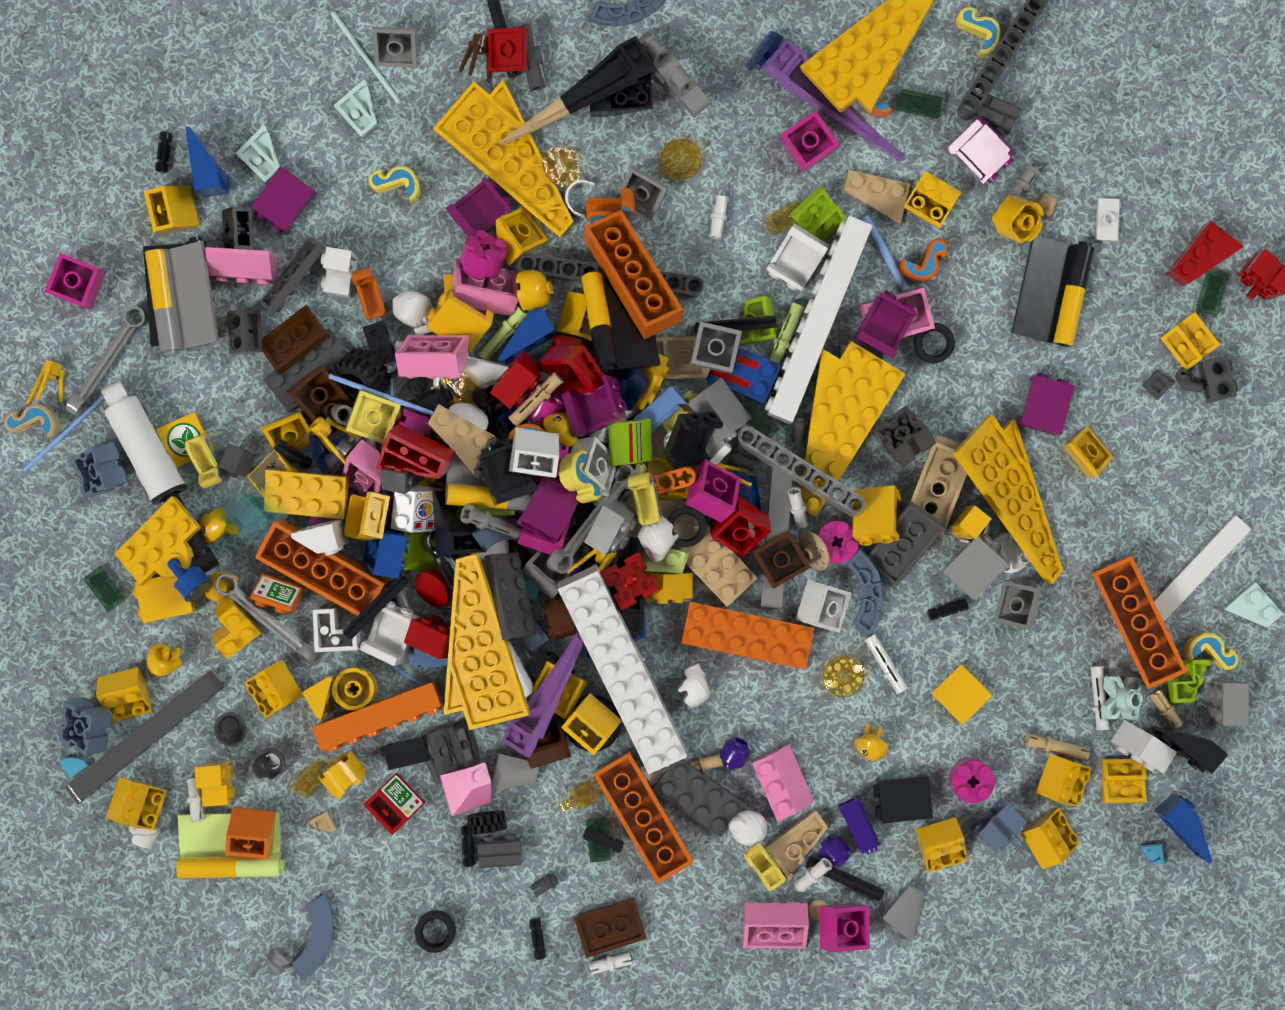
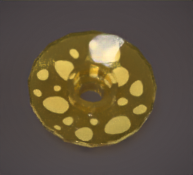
M837 656L831 659L824 667L822 674L826 689L834 696L841 698L856 694L863 686L865 679L864 670L860 663L849 656ZM845 672L847 675L846 679L841 680L839 674Z

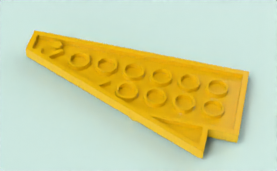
M886 0L800 66L801 71L840 113L855 101H858L870 114L935 0Z
M502 80L489 95L473 81L435 125L433 130L555 235L561 238L574 221L531 134H526L505 145L500 143L503 138L525 124L506 83Z
M852 341L849 342L840 358L822 349L804 460L839 481L905 376V373ZM804 468L802 476L807 474V471ZM822 479L813 481L816 487H823L825 485ZM800 486L802 499L807 507L806 512L817 517L826 501L805 487Z
M993 414L987 415L953 452V455L1047 585L1053 584L1064 570L1017 423L1013 419L1008 421L1002 428Z
M478 552L456 559L444 701V715L463 711L469 730L529 716L530 714L507 640H502L494 599Z

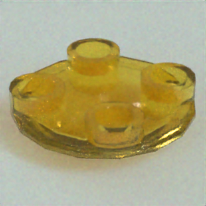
M679 138L671 140L664 147L660 162L667 176L674 180L683 181L697 174L701 167L702 156L700 149L695 143L688 139Z
M559 146L553 147L546 152L543 157L542 167L544 174L550 182L560 187H568L573 182L579 180L580 165L578 154L575 150Z

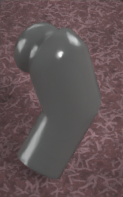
M1186 369L1178 370L1175 377L1183 390L1202 393L1203 382L1193 381Z

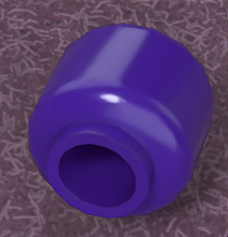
M739 737L727 739L720 752V759L724 762L723 765L730 770L742 768L750 754L748 743Z
M828 836L820 843L822 848L819 851V855L822 858L828 859L832 867L837 866L839 868L850 859V848L841 837L835 836L831 838Z

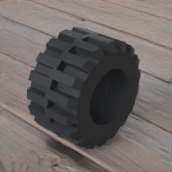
M354 348L348 351L333 367V372L331 373L382 393L390 384V374L387 372L388 368L383 364L382 359H379L376 354H372L369 350L364 351L362 348L357 350ZM335 381L351 401L355 403L359 389Z

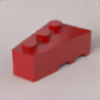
M1209 221L1202 226L1166 274L1183 287L1243 248L1244 245L1214 222Z
M398 423L387 433L376 469L387 468L393 469L395 472L401 473L405 471L418 476L440 479L450 469L456 451Z

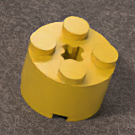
M1009 195L1001 203L997 212L993 214L992 222L1001 236L1019 243L1030 242L1038 236L1042 229L1041 216H1044V212L1038 203L1019 196Z
M352 667L341 671L332 684L334 700L347 710H359L367 707L375 700L378 691L376 678L369 670L362 667ZM354 683L355 686H359V690L356 691V693L355 691H351V687L354 686Z
M348 750L347 754L343 753L328 764L326 772H319L317 778L332 797L335 796L339 799L347 792L346 789L351 784L356 786L364 780L366 769L354 753Z

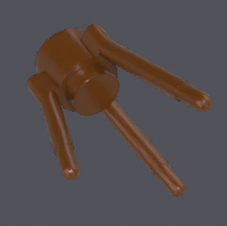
M473 34L459 72L463 71L471 52H473L468 75L472 76L477 56L484 55V52H486L487 82L491 83V73L488 72V37L483 34Z

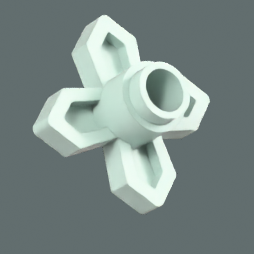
M1105 676L1103 689L1110 698L1102 705L1101 717L1117 719L1121 713L1123 719L1138 720L1139 708L1143 702V697L1139 693L1141 691L1142 679L1126 677L1122 682L1120 677Z

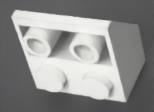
M515 428L509 471L556 478L559 460V434Z

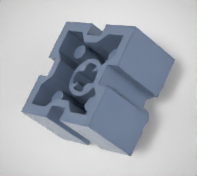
M114 442L91 447L85 450L84 453L72 457L77 474L80 473L82 479L80 485L85 498L107 493L115 489V487L127 483L124 470L127 468V464L125 461L118 462L120 454Z
M86 697L64 701L62 718L65 719V723L60 725L58 740L69 747L76 745L75 750L85 756L107 751L109 735L106 732V728H110L112 712L102 706L96 707L95 702Z
M1000 798L972 828L997 852L999 849H1005L1010 842L1016 848L1022 845V841L1016 835L1024 830V824L1027 821L1008 802Z

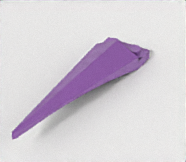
M785 39L766 62L763 70L779 81L778 84L896 159L904 161L905 157L875 131L851 106L841 113L801 71L800 66L809 60L807 55L800 48Z
M578 631L551 672L527 701L530 710L529 716L511 720L504 734L502 742L526 757H531L539 738L543 739L584 642Z

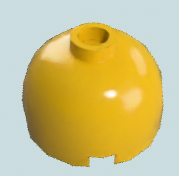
M524 270L517 273L516 284L520 283V290H517V296L522 310L528 313L534 308H538V310L544 308L550 299V294L553 293L551 281H547L545 275L536 270Z

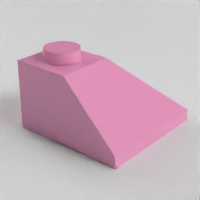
M478 762L439 775L451 816L491 803V779L486 762Z

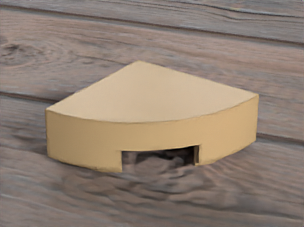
M328 810L309 820L313 827L322 831L331 832L338 829Z

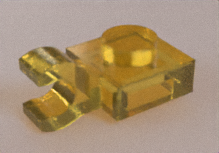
M315 760L308 772L302 769L290 788L308 799L320 782L315 776L323 764Z
M587 781L570 790L572 797L561 802L560 806L563 812L576 805L581 810L598 801V798Z

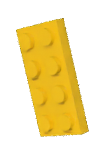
M266 469L264 512L346 519L349 476Z

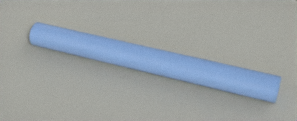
M869 215L863 217L862 221L873 225L869 234L902 292L910 288Z

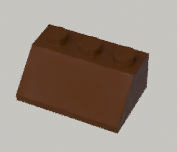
M322 365L302 377L286 390V393L312 423L318 417H322L324 420L329 417L334 421L331 418L330 412L336 404H344L352 408L354 406V403L335 380L329 379V373ZM343 408L339 410L338 418H345L346 410ZM333 426L330 427L332 432L327 437L330 441L342 432Z

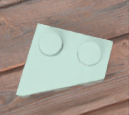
M362 80L334 105L362 139L378 126L368 84L365 80Z
M265 125L236 152L266 184L280 167L269 131Z
M1253 582L1224 607L1225 611L1266 628L1283 615L1256 582Z

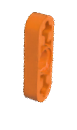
M683 466L651 475L653 479H656V486L659 489L657 490V495L688 487L696 480V472L690 466ZM683 471L692 475L689 478V482H686V479H680L677 481L679 485H676V478L673 473H676V477L682 476L684 474ZM663 476L670 477L672 480L671 486L668 488L661 486L660 478Z

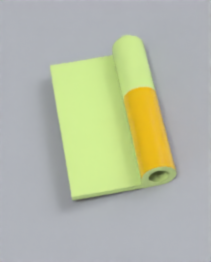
M280 812L275 813L273 851L268 859L225 855L226 834L231 813H203L204 821L197 823L190 822V814H178L180 857L177 860L176 866L178 879L281 876V872H285V859H281Z

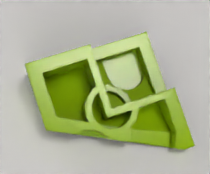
M761 296L746 300L743 309L744 316L742 318L774 316L772 299L770 297ZM777 328L761 329V333L760 329L743 330L742 340H740L739 345L778 338Z
M1182 660L1188 672L1167 681V700L1171 703L1194 702L1198 695L1197 690L1204 681V673L1207 667L1211 665V660Z

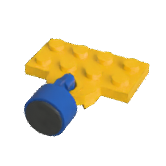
M171 496L114 553L139 585H145L156 573L167 578L177 577L178 580L174 584V588L186 602L197 600L211 587V580L200 567H193L191 565L194 555L192 548L187 543L201 526L175 496Z

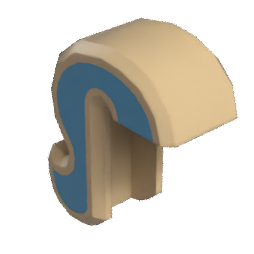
M41 404L30 405L24 409L23 413L11 412L4 420L5 428L12 433L18 434L41 423L47 437L55 439L61 429L58 415L52 408Z

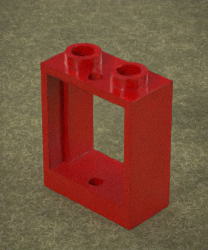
M584 345L551 347L539 361L549 376L555 372L563 379L564 382L557 387L561 394L568 391L572 393H594L603 383L602 376L604 374ZM565 364H569L578 377H574Z

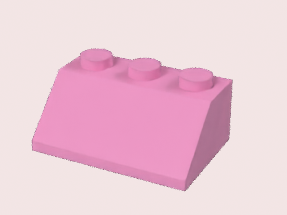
M206 247L205 249L209 276L215 278V282L228 283V279H234L239 284H249L250 280L257 281L259 285H270V282L276 281L277 256L270 251Z
M456 259L451 289L454 290V297L479 311H486L488 309L493 313L508 316L514 313L518 302L517 290H519L518 283L516 284L517 270L501 268L500 274L495 279L489 280L490 277H484L483 280L467 275L462 270L463 266L459 263L460 259Z
M924 287L894 294L897 296L896 301L902 304L906 301L915 306L914 311L918 312L917 317L913 318L903 337L935 328ZM873 301L860 304L863 319Z
M408 335L395 352L399 377L410 379L416 377H427L429 379L447 377L448 379H455L460 377L466 368L469 336Z
M361 439L346 457L342 475L349 476L348 488L362 497H366L367 492L380 494L382 488V469H376L380 453L372 443H366Z
M790 744L751 760L777 822L797 814L814 802Z
M744 903L743 948L806 949L809 928L808 903Z

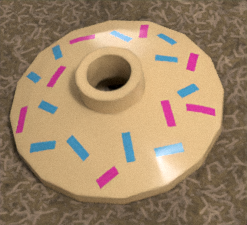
M811 531L804 532L799 541L804 557L814 569L825 570L830 562L829 552L825 543L817 534Z

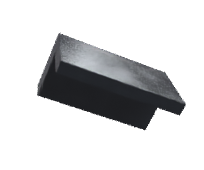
M424 736L381 747L382 756L386 757L388 770L429 761Z

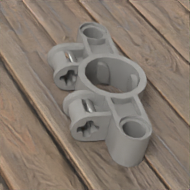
M647 31L638 39L655 65L656 70L652 72L656 78L682 104L691 116H697L711 104L705 93L697 86L695 80L689 77L679 61L666 48H663L655 36Z

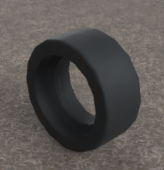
M934 323V329L917 333L914 338L915 353L926 363L936 364L943 362L954 351L955 339L953 333L948 327L939 323ZM936 331L945 337L946 348L940 355L932 356L924 351L922 339L928 332Z
M681 507L673 511L667 520L674 526V522L679 516L684 514L692 515L698 521L699 529L693 538L685 540L678 537L674 543L683 547L694 546L705 536L706 521L698 510L691 507Z
M439 910L425 913L415 927L416 942L423 950L431 953L446 950L454 940L456 933L454 920L449 914ZM438 919L447 926L448 934L443 942L433 944L425 939L423 927L429 920Z

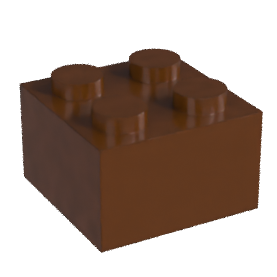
M790 530L751 551L773 589L811 568Z
M553 713L543 739L539 738L531 757H526L531 769L572 757L565 730L561 728L563 724L561 716Z

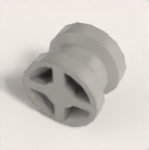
M277 947L274 950V955L267 958L266 964L274 972L282 974L285 970L284 967L289 965L293 959L282 948Z

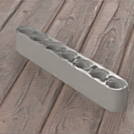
M746 426L739 431V445L752 455L847 515L858 517L863 513L865 500L856 492L756 429ZM745 434H750L753 436V440L745 442L742 440V437ZM767 445L771 448V451L769 453H762L760 447ZM785 456L789 459V462L782 465L777 460L779 457ZM797 468H804L807 474L799 476L795 470ZM822 479L825 485L823 487H816L813 481ZM834 490H839L843 496L840 499H835L831 493ZM856 501L861 505V508L859 510H852L849 504Z
M771 467V491L768 502L771 532L765 538V543L789 530L791 503L788 490L792 488L793 480ZM763 574L760 607L781 609L784 583L773 589Z

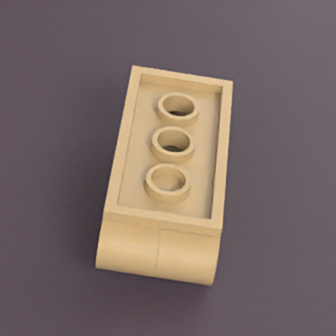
M936 434L934 438L936 444L930 448L910 501L924 510L927 504L934 506L935 513L931 515L946 524L945 529L938 536L942 537L967 473L953 455V452L961 443ZM933 485L941 486L942 494H935L932 490Z

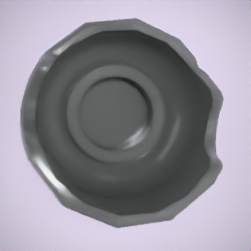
M233 712L224 713L216 719L214 733L221 744L228 747L236 746L244 740L247 734V727L240 715Z
M265 748L255 755L251 763L252 772L259 779L268 778L273 780L283 773L286 767L285 756L275 748Z

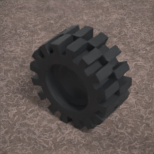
M503 810L478 812L467 816L469 834H488L507 829L505 811Z

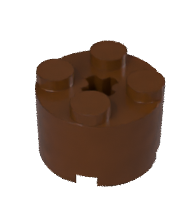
M561 595L545 600L541 610L544 618L548 617L550 625L547 628L550 637H555L559 640L575 635L578 631Z

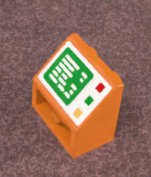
M262 574L251 593L250 599L255 600V605L265 608L273 606L276 612L291 614L293 611H298L305 586L269 574Z

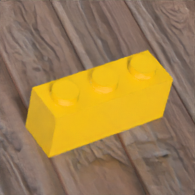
M975 505L964 506L950 523L949 527L952 528L951 533L960 540L961 538L963 540L976 539L990 522L991 518Z

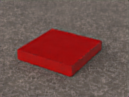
M527 28L488 29V72L528 71Z

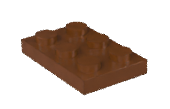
M305 305L262 338V352L280 375L327 339L329 334L311 309Z
M634 897L574 916L586 958L647 939Z

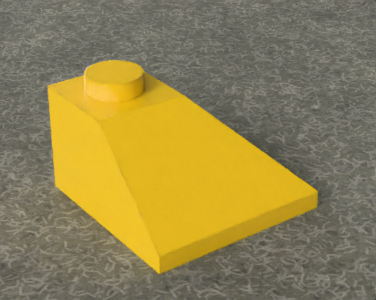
M524 207L496 220L497 239L503 240L507 244L505 260L509 266L518 262L523 254L532 253L548 241L541 228Z

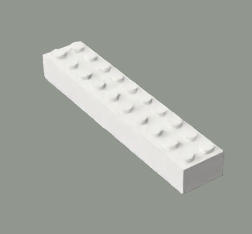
M848 216L846 221L842 220L835 234L839 236L838 240L834 239L828 251V255H831L830 260L826 259L820 271L823 277L822 279L818 278L812 291L815 297L814 299L810 298L804 310V313H807L806 319L802 318L796 330L799 336L798 338L794 337L788 350L792 352L790 358L786 357L780 370L784 372L782 378L778 377L772 389L776 391L774 397L770 396L765 406V410H768L767 416L789 425L793 422L873 225Z
M597 564L559 581L558 591L648 774L686 758V748Z

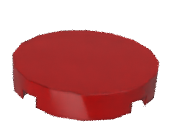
M424 569L414 579L417 593L426 603L433 607L441 608L447 605L452 598V592L447 582L441 578L442 575L433 569Z

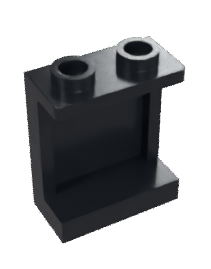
M710 411L678 414L663 455L673 468L697 466L705 459L710 461L711 458L705 449L713 429L722 428L723 422L715 412Z
M513 439L502 442V447L494 449L493 446L481 450L482 454L477 456L494 506L538 490L536 482L532 481L530 474L509 471Z
M927 774L885 780L876 779V784L873 785L874 797H878L879 805L875 806L876 818H880L883 824L933 818L929 776Z

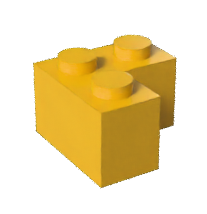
M644 572L646 577L652 575L660 589L658 593L648 597L644 602H654V599H656V603L668 604L669 600L674 603H683L684 599L692 598L693 573Z
M230 597L215 607L217 619L223 626L212 634L214 646L229 659L261 634L260 627L252 615Z
M229 760L203 762L194 767L196 789L201 788L203 807L229 805L232 803V799L235 798V788L231 786L230 778H233L234 770L233 766L229 765Z

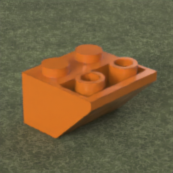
M233 807L226 834L225 855L268 859L273 851L276 811Z

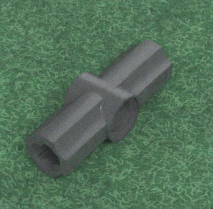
M532 24L520 25L519 27L527 28L528 71H525L529 89L530 91L540 90L547 87L540 48L537 46Z

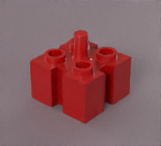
M1266 249L1252 254L1237 273L1244 285L1248 287L1253 285L1246 295L1250 300H1254L1257 294L1265 300H1271L1276 296L1279 297L1285 294V265L1279 262L1278 258Z
M639 552L625 559V566L618 569L617 565H614L601 572L609 590L614 587L617 591V594L613 595L621 612L636 605L637 601L635 598L642 595L645 600L660 590L652 575L646 577L644 570L647 569V566Z

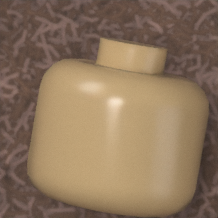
M1044 193L1041 197H1037L1035 203L1042 207L1044 215L1051 216L1057 207L1058 198Z
M814 898L808 903V913L814 920H820V906L827 905L821 898Z

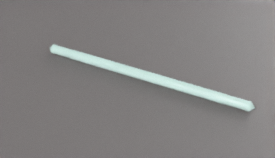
M331 11L333 19L396 104H401V100L334 11Z

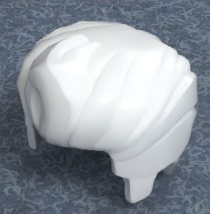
M404 291L393 298V313L398 320L415 328L427 325V314L433 308L428 297L418 292Z
M663 516L658 523L642 526L638 535L642 547L653 562L665 558L669 549L679 537L678 534L673 536V525Z
M699 663L684 670L686 677L677 685L680 693L686 690L683 698L688 710L698 707L700 703L703 704L710 695L705 673L702 671Z
M741 811L728 824L733 838L743 845L754 846L762 842L767 835V821L762 814L756 811Z

